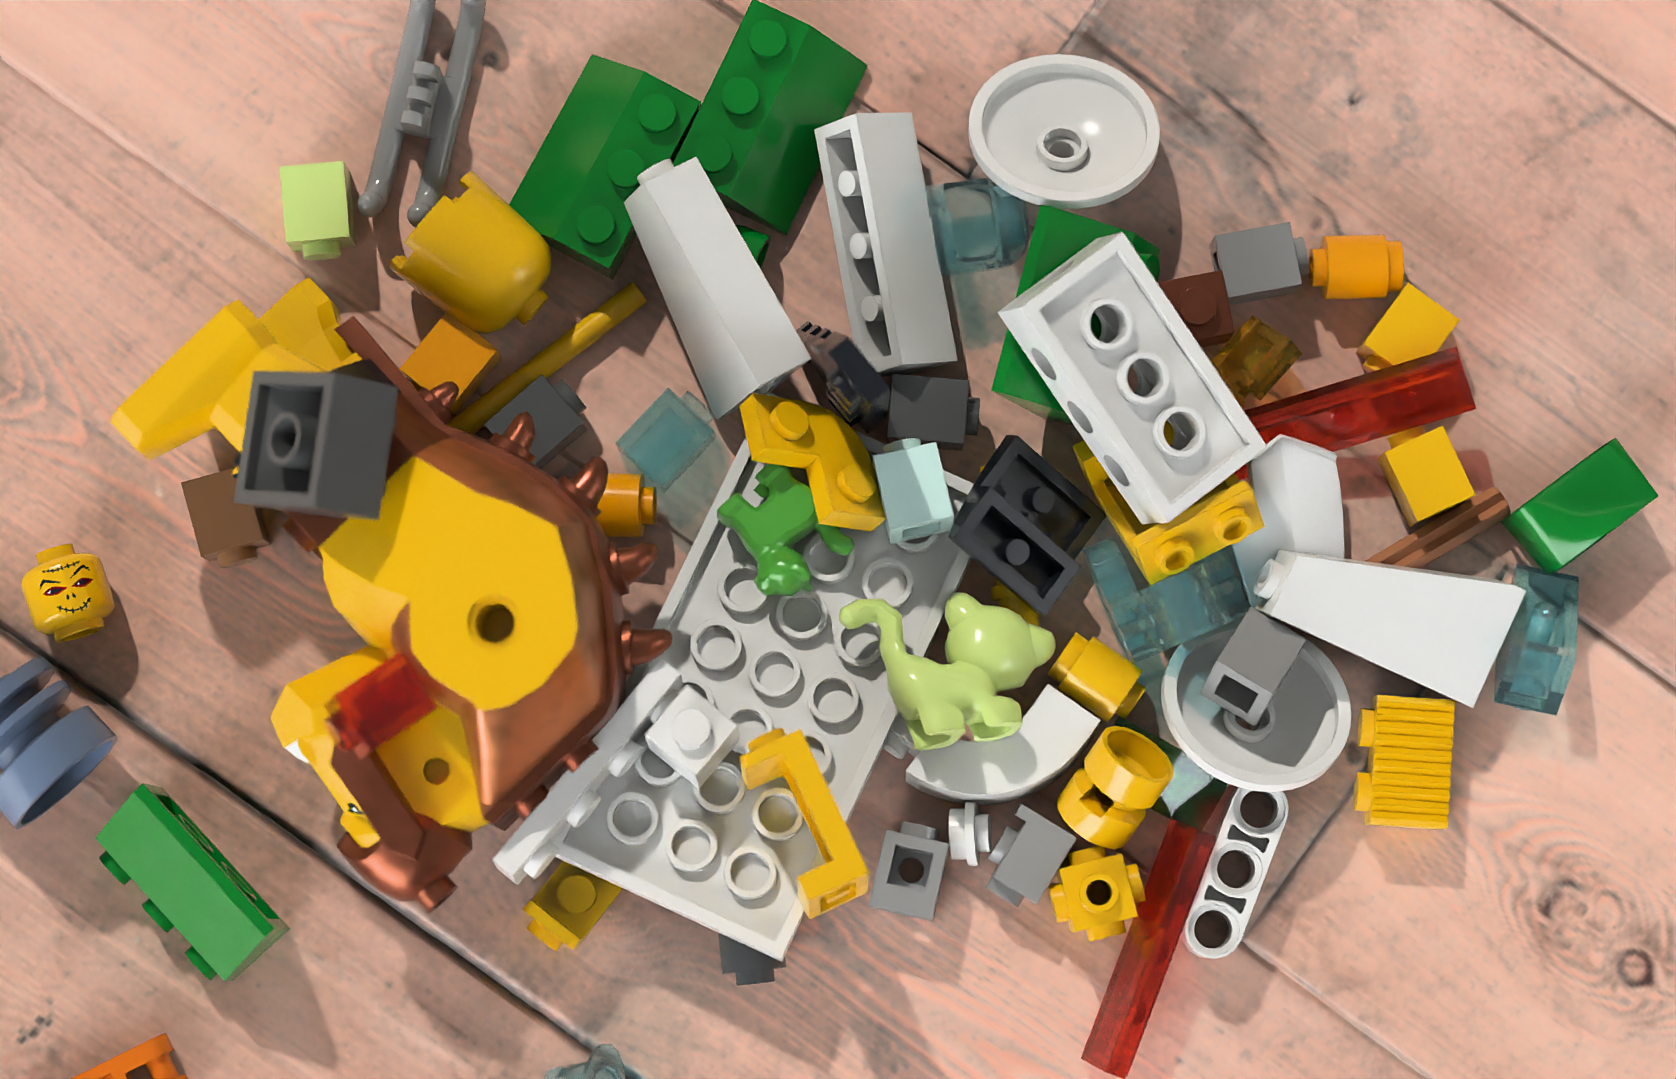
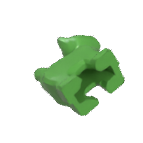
M767 464L757 473L755 479L760 483L753 490L762 498L768 497L767 500L755 508L739 493H735L717 509V518L727 528H733L746 550L756 559L757 575L754 583L762 594L767 597L775 594L793 596L802 589L810 592L812 591L809 567L801 554L791 549L790 546L805 538L814 530L818 531L829 550L836 554L847 555L851 553L854 548V541L849 536L843 534L840 527L819 524L810 487L793 478L791 471L786 466Z

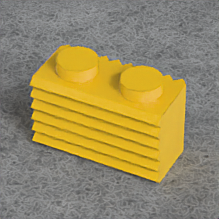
M1376 695L1371 697V709L1360 708L1357 743L1358 746L1368 747L1367 773L1357 772L1355 776L1354 810L1365 811L1364 825L1432 830L1448 828L1455 700Z

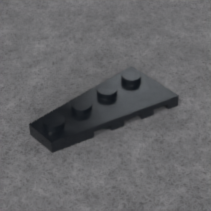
M808 321L799 327L796 332L812 358L808 363L822 378L828 388L826 391L828 396L826 402L834 413L851 428L858 423L869 434L887 419L890 397L889 385L848 336L838 332L832 333L827 328L822 330L819 325L815 324L813 326Z

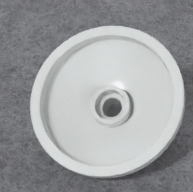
M1052 54L1020 60L994 74L978 91L973 101L969 116L968 137L972 153L978 165L1003 190L1036 205L1051 206L1058 209H1080L1116 200L1134 189L1147 176L1157 156L1160 125L1158 115L1150 98L1134 80L1123 72L1094 59L1075 55Z
M1243 618L1211 623L1190 634L1175 650L1167 665L1161 685V702L1164 718L1172 736L1192 761L1209 774L1226 783L1244 789L1265 792L1285 791L1304 786L1322 776L1334 764L1349 736L1351 705L1343 679L1332 662L1319 648L1306 639L1288 675L1257 725L1253 726L1199 694L1218 657ZM1237 722L1247 724L1252 730L1241 727Z

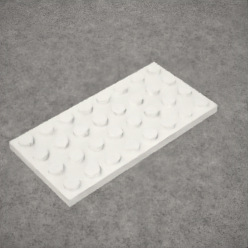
M768 391L766 393L769 396L780 397ZM855 431L866 447L873 465V456L883 454V447L887 444ZM745 436L652 628H665L670 631L673 637L671 645L662 655L654 660L635 666L634 674L629 675L627 679L625 696L626 700L659 659L663 658L682 674L683 687L678 693L686 685L690 686L738 725L740 740L698 789L649 749L645 734L653 726L654 723H652L637 741L643 749L631 767L619 778L610 773L595 791L601 797V800L591 815L578 828L568 823L554 840L553 844L559 848L555 857L782 962L805 914L798 898L797 877L825 864V861L787 781L783 777H778L759 787L748 790L742 779L740 757L750 752L747 746L750 741L766 732L783 728L785 734L788 735L801 729L847 825L899 712L888 691L887 669L880 652L881 628L875 622H871L856 629H847L839 620L840 609L857 599H884L902 614L903 641L906 653L925 658L945 617L946 602L952 592L957 591L972 558L948 538L950 531L890 544L885 521L872 532L840 527L841 532L854 541L852 552L847 555H840L830 551L818 531L814 530L808 536L790 546L791 549L801 554L809 567L812 591L808 592L802 589L793 596L778 594L765 596L754 583L757 575L756 559L746 550L733 528H727L717 518V509L735 493H739L755 508L763 504L768 498H762L753 491L760 483L755 479L757 473L768 463L752 461ZM786 466L791 471L793 478L810 487L806 469ZM943 470L954 515V523L962 504L974 484Z

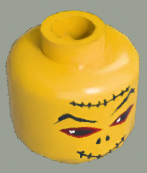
M63 544L37 553L35 556L38 565L26 572L21 580V588L35 629L45 635H54L56 643L81 639L105 628L103 619L113 611L115 604L100 558L92 553L75 554L73 544Z

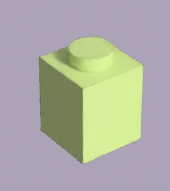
M344 161L280 166L285 240L293 252L303 251V259L326 260L340 257L342 247L356 246L351 176Z

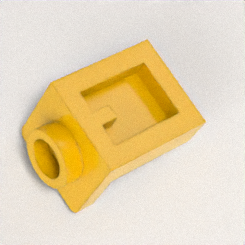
M562 861L532 900L530 899L522 909L533 918L526 929L554 951H557L563 943L572 950H576L623 891V888L566 861Z

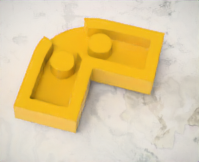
M752 393L739 406L752 461L806 469L819 524L872 532L886 519L868 451L859 436L843 419L830 410L814 403Z

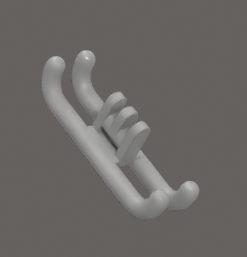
M436 0L410 1L407 21L369 178L364 193L358 199L357 206L363 215L375 217L384 211L393 186L405 134L430 139L415 201L407 212L409 223L416 227L442 198L481 36L486 0H461L457 28L445 76H443L439 66L423 62Z

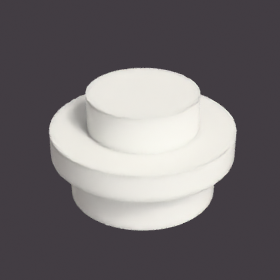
M966 801L965 808H950L951 858L952 860L967 859L968 866L979 865L980 852H991L992 849L990 814H979L976 801Z

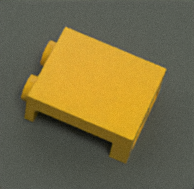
M1166 420L1163 434L1165 441L1170 446L1173 440V428L1170 422ZM1085 440L1073 445L1087 486L1150 586L1170 575L1184 571L1193 563L1228 545L1236 544L1251 533L1265 527L1253 490L1247 481L1240 482L1235 473L1231 474L1170 522L1141 524Z
M777 728L750 741L747 744L750 752L740 757L742 779L747 789L752 790L778 777H783L787 781L825 861V864L797 877L798 898L808 919L817 917L868 893L869 871L801 729L786 735L783 728Z

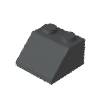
M253 371L234 503L338 518L379 520L381 502L386 490L385 475L391 434L396 423L395 407L398 387L330 372Z

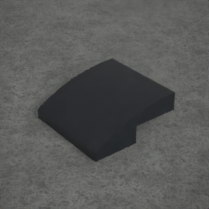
M1006 435L968 493L953 523L948 538L1036 614L1045 617L1082 567L1075 559L1103 522L1106 514L1018 435Z

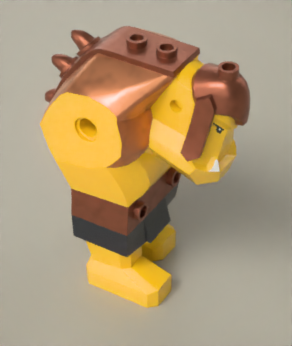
M308 277L294 285L259 319L239 299L224 306L117 408L110 422L149 460H153L214 428L221 432L241 453L253 371L330 372L398 387L395 407L396 423L391 434L385 475L386 490L381 502L379 520L338 518L284 510L290 517L281 524L307 553L313 551L323 561L324 581L334 607L368 645L286 684L270 718L282 746L298 759L313 766L344 811L340 824L347 831L336 846L348 863L365 881L382 894L399 902L418 901L428 913H431L441 906L457 889L458 886L451 880L449 875L473 849L472 832L488 823L506 831L519 817L525 821L533 810L547 798L548 789L568 769L574 773L584 761L599 749L592 740L624 703L627 675H633L635 666L654 660L670 647L673 638L670 631L665 628L635 629L633 620L624 619L622 595L629 594L628 585L637 581L648 572L656 561L658 552L656 545L650 541H643L634 546L618 549L615 541L609 542L603 527L597 519V516L601 513L597 505L605 492L608 478V467L599 456L592 457L570 480L564 474L558 480L532 464L536 456L530 453L529 450L535 438V425L532 416L527 411L516 415L503 435L494 432L490 441L447 426L445 423L453 417L449 410L459 395L457 384L447 381L431 390L424 386L418 392L354 316L344 323L341 322L339 308ZM241 454L233 461L235 469L231 475L236 479L238 477Z

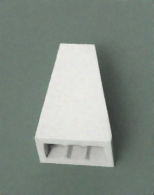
M697 157L674 167L670 159H666L653 165L636 177L640 186L624 202V205L708 404L716 419L719 420L739 409V406L752 393L766 395L767 391H772L812 358Z
M1279 549L1275 560L1269 559L1257 576L1254 594L1258 595L1253 608L1473 708L1525 596L1526 590L1491 578Z

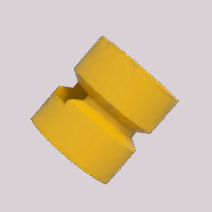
M1112 726L1107 727L1085 757V767L1078 768L1057 798V809L1063 820L1087 841L1104 848L1118 849L1124 847L1145 818L1146 809L1154 805L1173 778L1174 769L1168 756L1150 739L1129 728Z

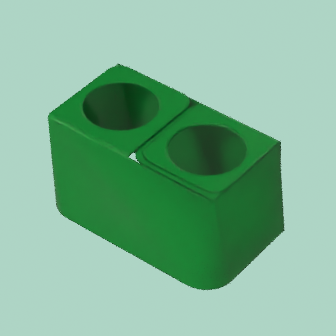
M1614 438L1595 450L1500 522L1549 576L1568 565L1608 533L1619 527L1656 499L1658 494L1618 439Z

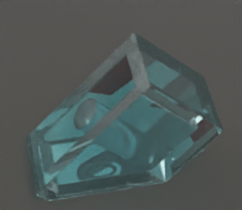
M1516 564L1511 584L1526 590V593L1496 657L1494 702L1513 706L1521 710H1532L1557 716L1577 659L1579 577L1554 572L1548 576L1543 569Z

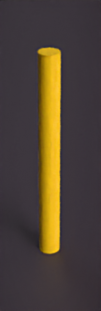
M631 282L446 423V425L474 435L484 427V424L540 375H543L546 379L647 303V300L636 285Z

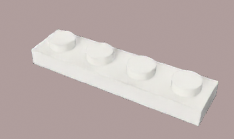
M663 658L659 659L615 712L614 716L593 738L592 742L599 749L584 761L574 773L568 769L548 792L547 798L533 810L493 858L499 871L518 885L526 874L535 879L547 868L559 851V848L553 842L568 823L575 828L581 826L601 800V797L595 793L610 773L614 774L617 778L621 777L640 755L643 747L637 741L649 726L655 723L683 687L682 674Z

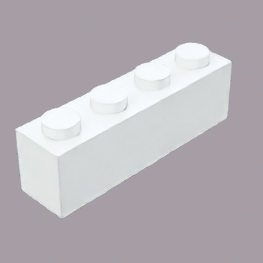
M912 112L855 113L814 129L853 343L881 377L892 376L893 374H918L958 361Z

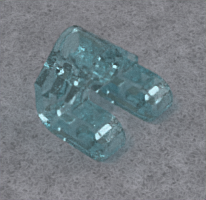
M1112 537L1082 549L1089 572L1129 661L1132 663L1139 662L1246 615L1251 607L1243 593L1241 582L1233 570L1231 559L1224 548L1190 565L1191 569L1140 591L1137 590L1124 558Z

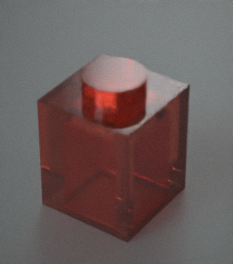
M400 652L332 696L323 705L330 715L324 719V723L331 737L344 752L347 753L353 749L360 761L437 708Z

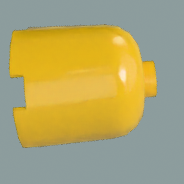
M470 171L459 182L467 191L460 198L455 196L452 201L444 195L404 241L413 250L409 258L407 259L404 255H396L390 261L389 268L443 312H447L461 324L477 333L489 334L500 331L515 318L525 326L549 298L541 290L551 272L552 255L549 245L541 234L473 171Z

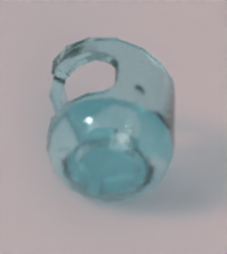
M990 178L925 185L928 216L931 219L941 275L947 277L1010 267L1023 257L1030 239L1029 214L1024 200L1003 190Z

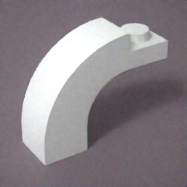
M1047 684L1022 718L1023 723L1020 729L1013 735L986 742L957 740L949 746L919 751L915 750L908 726L901 714L898 713L883 749L899 759H903L907 752L915 757L906 770V782L926 794L960 804H965L966 801H976L977 805L1001 804L1034 794L1061 777L1074 765L1096 736L1101 720Z

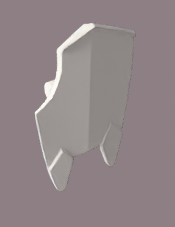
M1279 434L1266 444L1268 447L1247 463L1249 484L1254 492L1265 527L1232 545L1252 608L1258 595L1254 594L1257 576L1269 559L1275 560L1279 549L1344 558L1343 508L1336 465L1337 455L1317 445Z

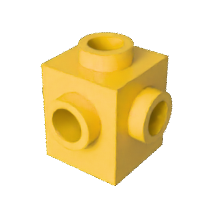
M1101 846L1068 853L1067 857L1070 866L1058 869L1056 872L1058 883L1048 885L1057 923L1068 920L1071 932L1086 930L1089 942L1126 933L1124 920L1138 917L1135 903L1145 901L1144 889L1136 863L1125 866L1122 853L1107 857L1105 848ZM1094 880H1102L1110 887L1111 895L1104 905H1094L1087 898V887Z

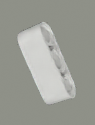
M1237 787L1228 797L1181 919L1180 934L1182 942L1196 956L1210 959L1225 957L1233 952L1240 943L1287 821L1289 806L1283 791H1257L1268 796L1273 806L1272 818L1262 828L1252 827L1247 824L1240 812L1242 799L1246 794L1254 790ZM1228 851H1236L1243 854L1250 864V877L1239 888L1228 887L1218 876V861ZM1206 911L1219 913L1227 922V937L1216 948L1204 947L1195 937V922Z

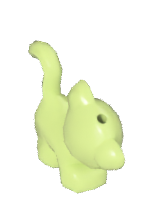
M952 592L945 606V619L949 626V631L944 648L948 664H940L924 657L906 653L903 641L902 614L884 599H857L841 608L839 614L840 622L847 629H856L871 622H875L881 628L880 652L887 669L888 691L898 712L908 726L915 750L919 751L941 748L955 743L966 732L965 723L968 725L976 742L1001 739L1018 731L1023 723L1020 704L1012 698L997 696V692L1023 686L1034 668L1042 666L1051 658L1056 649L1053 633L1039 626L1028 624L1019 614L1007 608L982 605L967 593Z

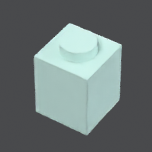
M909 438L884 446L883 454L873 456V469L886 517L884 521L890 544L950 531L953 526L954 515L937 443L921 445L920 439Z

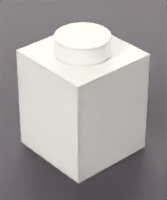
M688 685L684 687L645 734L649 749L698 789L740 740L738 725Z

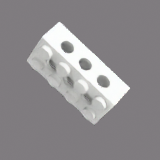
M1123 232L1095 239L997 312L1141 524L1170 522L1268 447ZM1093 312L1098 316L1102 325L1099 340L1093 335L1090 327ZM1130 366L1136 372L1138 379L1137 388L1134 393L1127 383V372ZM1166 420L1170 422L1173 428V440L1170 446L1165 441L1163 434Z

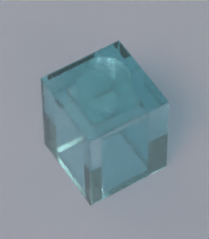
M667 388L615 444L629 461L665 493L716 439L715 431L708 425L715 416L691 392L687 391L679 398L670 388Z

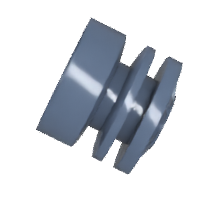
M43 656L33 658L12 673L0 678V769L2 770L0 774V812L16 829L27 826L61 801L99 765L117 742V736L89 706L78 708L60 719L57 713L72 691L71 686L65 680H61L43 689L54 674L53 667Z

